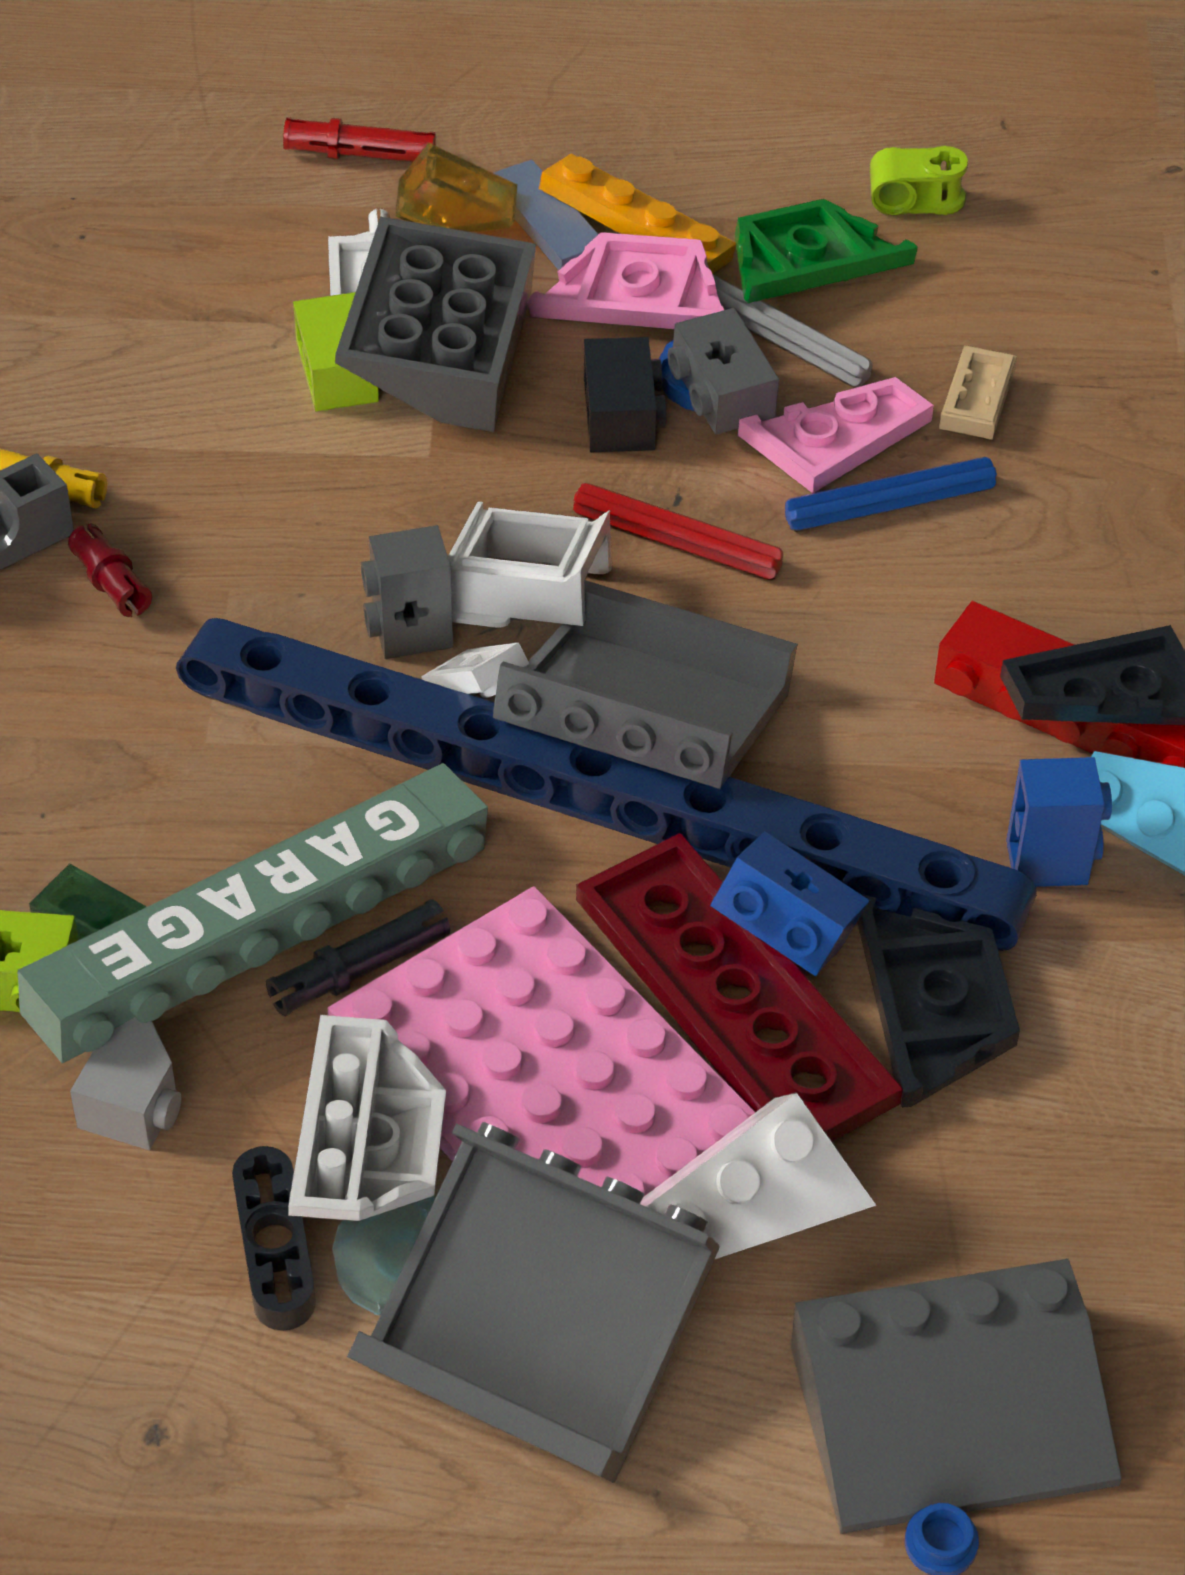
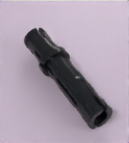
M430 899L423 905L357 938L349 940L341 946L332 948L330 945H326L314 951L312 960L266 980V989L270 998L291 987L295 989L294 993L273 1003L274 1007L282 1016L286 1017L294 1010L329 992L333 996H338L350 989V982L416 949L449 936L450 925L447 917L428 927H423L422 925L423 922L444 912V910L437 901Z

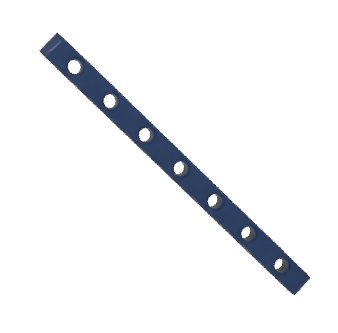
M208 619L176 664V671L181 681L192 691L203 696L241 707L256 715L426 770L444 763L463 782L655 844H659L681 833L704 860L729 868L733 866L737 857L765 831L859 894L876 897V908L911 917L913 909L917 908L939 914V916L947 921H965L991 928L998 951H1005L1015 947L1037 896L1036 886L1024 873L966 854L953 847L729 777L721 789L520 727L493 718L494 702L286 636L263 632L226 619Z

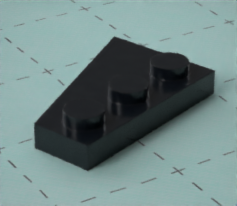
M1171 625L1005 659L1002 662L1000 677L1023 720L1185 725V650Z

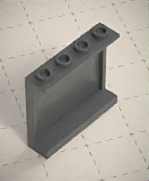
M584 580L586 613L584 625L562 624L528 661L529 664L525 667L504 661L500 664L493 718L721 789L788 696L798 644Z
M482 1122L478 1132H475L456 1123L452 1133L462 1141L372 1335L369 1336L359 1331L347 1357L615 1483L719 1251L720 1245L709 1234L704 1233L708 1221L685 1209L669 1204L665 1215L641 1205L645 1194L630 1185L606 1176L602 1187L579 1178L578 1174L582 1166L562 1155L544 1149L538 1160L516 1150L520 1139L498 1127Z

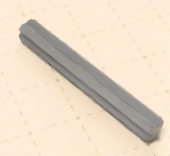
M712 274L721 306H723L724 310L735 308L748 330L854 388L861 387L865 381L870 379L873 363L869 358L762 300L747 303L744 300L742 289Z

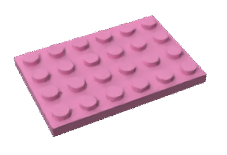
M535 886L328 1007L329 1016L387 1020L398 1033V1040L417 1055L446 1089L440 1148L452 1162L462 1143L452 1133L456 1123L478 1132L481 1123L485 1122L519 1138L520 1141L516 1150L539 1160L544 1149L550 1150L582 1166L578 1174L579 1178L602 1187L606 1176L634 1187L646 1196L755 1113Z

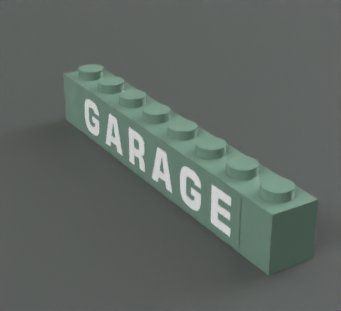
M442 763L17 970L20 1014L62 1064L84 1052L95 1051L108 1042L115 1028L135 1017L141 1023H147L150 1020L154 1021L165 1011L196 995L207 994L220 983L251 967H260L271 960L273 956L305 940L309 941L317 938L326 929L356 914L370 911L379 902L407 888H415L421 885L429 877L456 863L470 860L478 852L484 850L488 806Z

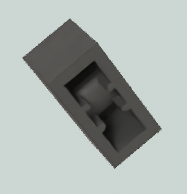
M735 308L675 323L673 347L668 350V362L671 372L677 380H683L689 390L694 411L698 416L704 415L715 435L738 429L739 419L753 415H758L761 421L775 418L779 378Z
M435 525L369 536L370 561L361 562L364 591L366 597L372 596L373 602L363 604L364 619L369 638L379 636L385 659L453 648L451 569L439 526Z

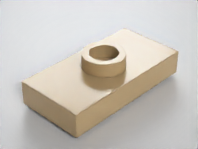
M964 346L941 413L939 429L993 440L1015 371L1017 356Z

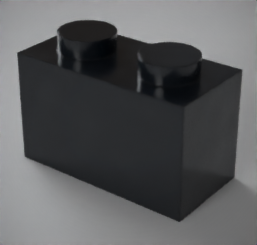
M649 337L584 339V390L590 453L655 451L656 428L666 427L665 395H655V391H662L661 359H651Z

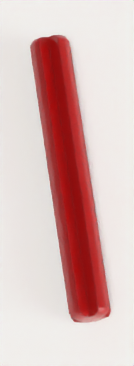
M590 483L581 484L575 493L573 510L577 515L596 520L610 510V526L767 580L775 579L782 567L784 552L779 547Z

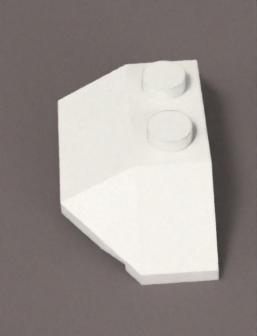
M320 1015L289 1200L290 1216L360 1221L434 1196L446 1089L417 1055L398 1040V1033L387 1020Z

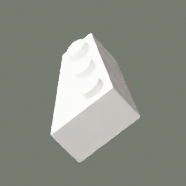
M797 1093L774 1098L644 1196L641 1201V1205L665 1215L669 1204L708 1221L704 1233L709 1234L720 1245L715 1259L876 1206Z

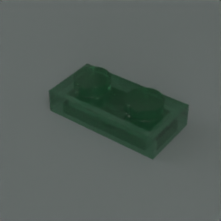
M70 863L29 903L30 912L75 916L79 940L147 907Z

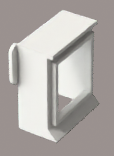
M477 502L448 555L451 569L452 622L500 628L507 626L510 623V618L583 626L586 620L584 580L587 573L605 574L612 569L610 510L595 521H588V518L498 508L483 510V502ZM488 557L501 558V559H510V560H519V561H528V562H537V563H546V564H551V565L536 564V563H527V562H518V561H509V560H500V559H491V558H488Z

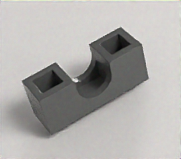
M38 453L0 470L1 570L69 537L74 531L67 484Z

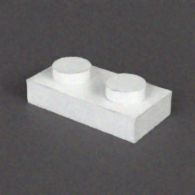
M519 642L472 648L463 651L421 677L425 681L472 696L480 693L482 698H488L496 695L499 667L503 661L520 667L527 666L529 662Z

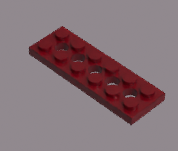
M681 833L576 884V901L727 1084L755 1113L774 1098L797 1093L830 1141L833 1142L901 1104L903 1088L789 958L710 906L723 881ZM655 901H661L667 904H675L678 906V909L669 914H658L651 911L647 906ZM695 942L701 945H710L714 951L706 956H693L682 948L689 943ZM731 984L736 987H745L751 994L742 999H729L718 990L723 986ZM769 1028L772 1030H782L787 1034L788 1038L780 1043H766L760 1040L755 1033L761 1029ZM807 1072L822 1076L827 1083L819 1088L809 1089L798 1085L793 1080V1077L799 1073Z

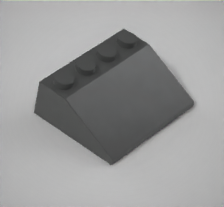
M380 216L335 354V363L440 423L494 432L526 315L528 300L532 292L536 244Z
M1069 1258L795 1303L791 1350L840 1534L907 1523L919 1510L936 1503L951 1504L964 1512H971L1120 1486L1121 1474L1090 1321Z

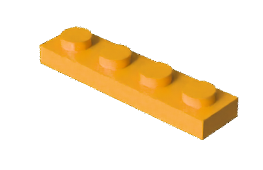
M571 153L542 171L539 184L540 190L620 234L701 240L707 257L708 268L712 274L733 260L736 242L719 234L715 228L701 224L680 213L671 204L658 201L643 193L630 182L618 179L595 167L586 158L578 157Z

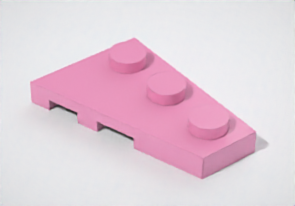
M894 377L838 392L834 402L809 409L801 402L784 407L783 416L761 421L758 415L739 419L738 436L811 493H815L932 421L934 405Z

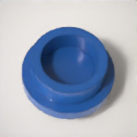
M936 1503L914 1514L907 1525L904 1542L907 1555L912 1563L921 1571L929 1575H958L967 1570L974 1562L978 1551L979 1537L974 1523L963 1510L951 1504Z

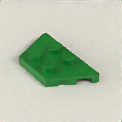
M826 199L738 217L734 234L743 297L747 303L914 264L918 247L907 239L899 245H893L877 237L879 225L862 217L853 216L846 212L844 208Z

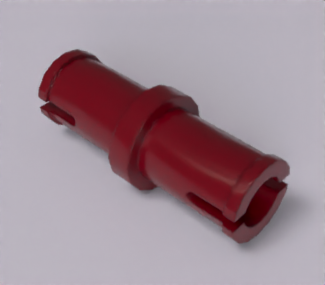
M90 523L87 526V530L94 538L88 534L83 525L78 526L69 536L68 548L87 568L88 580L97 590L108 594L123 616L132 617L133 611L126 602L132 607L137 616L141 615L148 609L153 597L149 588L132 571V561L123 550L112 547L97 525Z

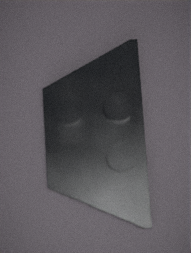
M862 895L870 901L858 919L857 925L894 1078L903 1088L901 1107H912L1016 1047L1020 1028L991 928L965 921H947L939 916V914L914 908L911 917L876 908V897Z

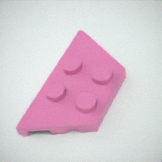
M602 232L584 247V251L580 256L571 259L557 271L559 282L545 295L535 291L528 300L530 315L535 318L674 329L675 323L724 310L717 295L712 272L708 268L707 257L701 240Z

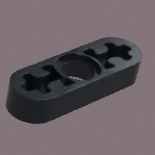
M260 1146L247 1150L234 1163L232 1169L234 1192L255 1315L265 1326L274 1330L285 1331L303 1325L312 1316L316 1305L314 1281L302 1216L289 1215V1200L294 1176L292 1162L283 1151L270 1146ZM269 1174L274 1202L261 1204L259 1187L256 1181L257 1175ZM271 1225L286 1227L293 1234L287 1244L275 1249L264 1248L257 1244L254 1239L260 1230ZM286 1270L292 1301L278 1303L273 1272Z

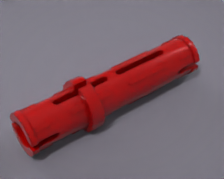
M287 117L284 124L283 147L284 150L327 153L328 158L339 159L341 154L433 165L436 151V132L429 133L343 124V120L340 118H331L330 122H319Z

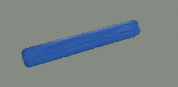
M981 457L790 498L785 502V517L791 530L800 531L992 489L996 486L997 471L990 458Z

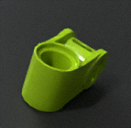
M951 146L934 148L890 147L880 150L872 157L870 162L871 199L873 206L877 211L893 216L919 213L948 215L960 211L966 200L965 190L961 186L962 176L967 172L968 168L966 154L960 149ZM942 161H946V170H941ZM942 190L947 191L946 200H942Z

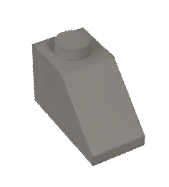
M135 1017L115 1028L108 1042L92 1052L70 1091L78 1129L147 1150L151 1149L161 1129L169 1130L172 1128L181 1106V1093L176 1091L172 1062L152 1021L141 1023Z

